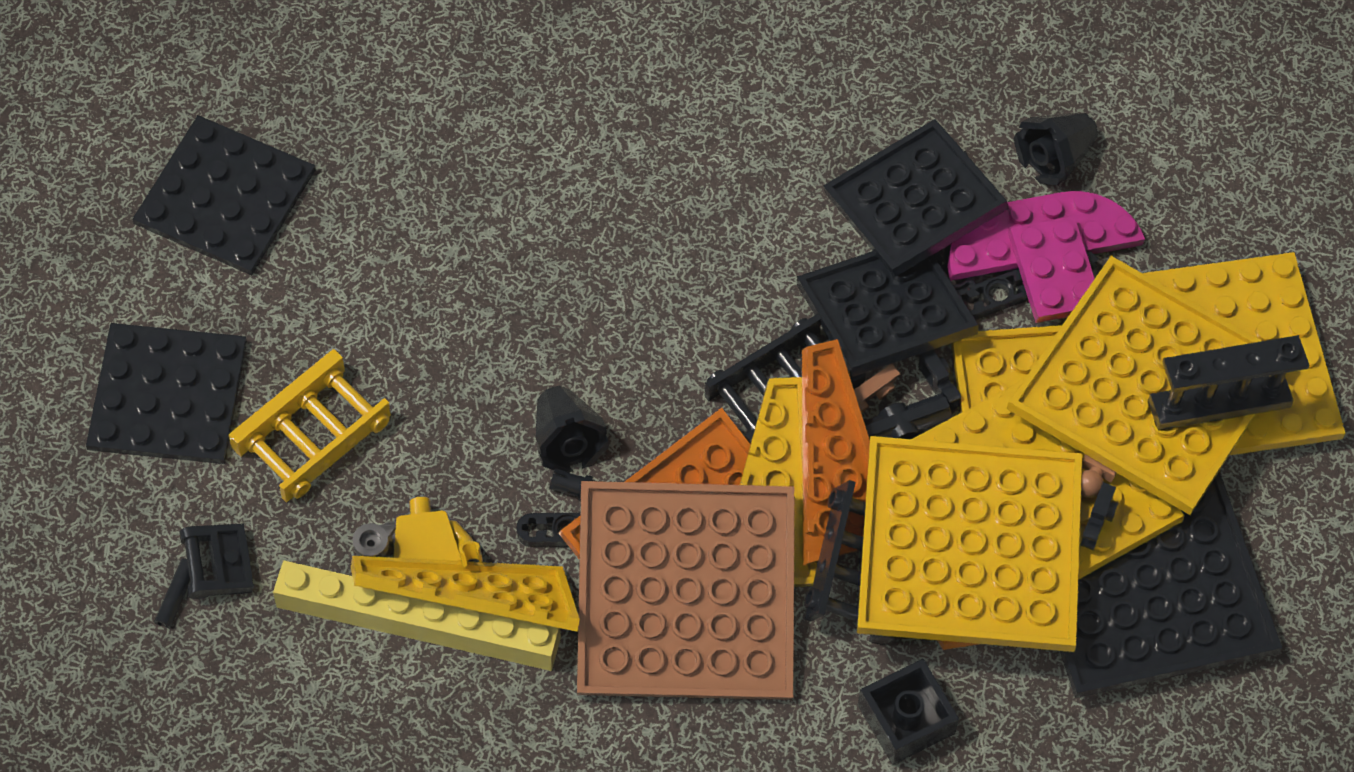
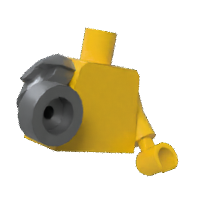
M427 497L411 499L409 501L410 514L398 516L396 521H388L381 525L369 523L360 526L354 532L352 539L357 556L387 557L394 551V558L461 561L463 567L468 566L467 561L470 559H478L479 563L483 562L479 543L473 541L472 537L457 521L449 520L446 511L432 512L430 499Z

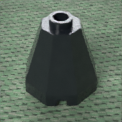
M1087 113L1035 116L1021 122L1019 128L1022 129L1015 134L1013 141L1019 162L1025 169L1030 164L1040 174L1034 177L1040 184L1058 185L1069 177L1094 145L1098 137L1096 122ZM1051 163L1055 168L1050 170L1046 165Z
M562 386L546 389L537 399L536 443L539 459L543 467L551 470L558 468L570 473L573 472V469L570 467L571 465L582 462V469L592 466L609 448L606 436L607 428L603 418L570 389Z

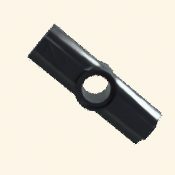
M940 393L906 405L904 402L894 403L884 408L878 416L865 420L864 423L869 439L870 436L913 439L952 418V414L946 397Z

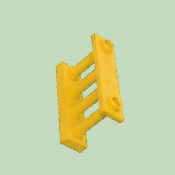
M332 349L228 434L232 449L240 457L247 451L250 453L255 452L283 480L279 487L282 499L286 503L293 497L298 499L305 495L310 489L313 480L372 431L374 433L382 431L390 420V406L385 398L372 407L343 378V373L345 372L343 357L335 349ZM326 386L328 388L333 387L362 415L349 428H346L317 400V394ZM298 409H308L336 438L320 450L291 421V415ZM274 429L276 431L281 430L310 459L296 472L264 442L265 437Z

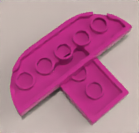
M1068 191L1007 202L1008 210L952 243L948 255V274L950 281L1019 268L1035 322L1050 321L1068 317L1095 278L1086 253L1090 250L1093 254L1141 246L1145 238L1137 222L1125 209L1112 200L1098 194Z

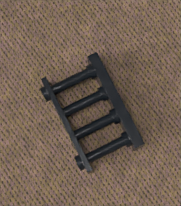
M818 313L809 319H800L787 333L725 371L718 370L714 372L705 382V398L710 401L718 395L723 397L747 428L745 438L750 444L757 419L732 386L749 377L764 396L768 379L760 369L775 360L778 361L790 378L802 377L801 368L788 352L802 343H805L807 346L822 343L816 336L820 333L821 319ZM849 373L854 390L865 382L866 373L854 377Z
M1299 335L1163 358L1162 363L1171 390L1150 394L1148 403L1158 430L1291 408L1294 400L1285 375L1287 372L1308 369L1310 365Z
M848 480L834 488L828 499V508H831L813 586L808 590L804 601V606L807 608L805 620L810 622L824 616L826 611L858 622L859 607L829 597L833 578L860 586V571L837 564L841 544L862 551L863 548L862 536L845 531L849 511L865 517L866 502L852 497L856 483L852 480ZM870 635L869 642L880 645L896 640V637Z

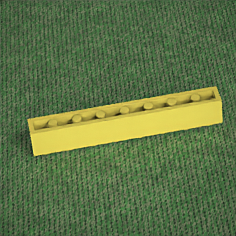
M284 560L273 591L277 608L552 671L561 639L560 628L366 589L354 586L352 576Z

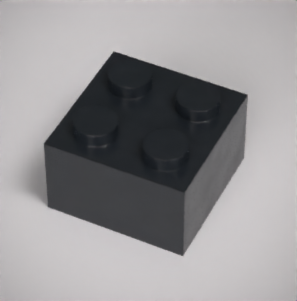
M924 659L860 689L857 705L892 765L956 733L959 717Z

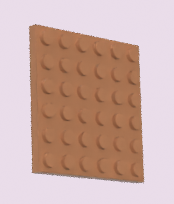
M581 481L578 607L580 621L578 627L577 695L792 700L794 653V486Z

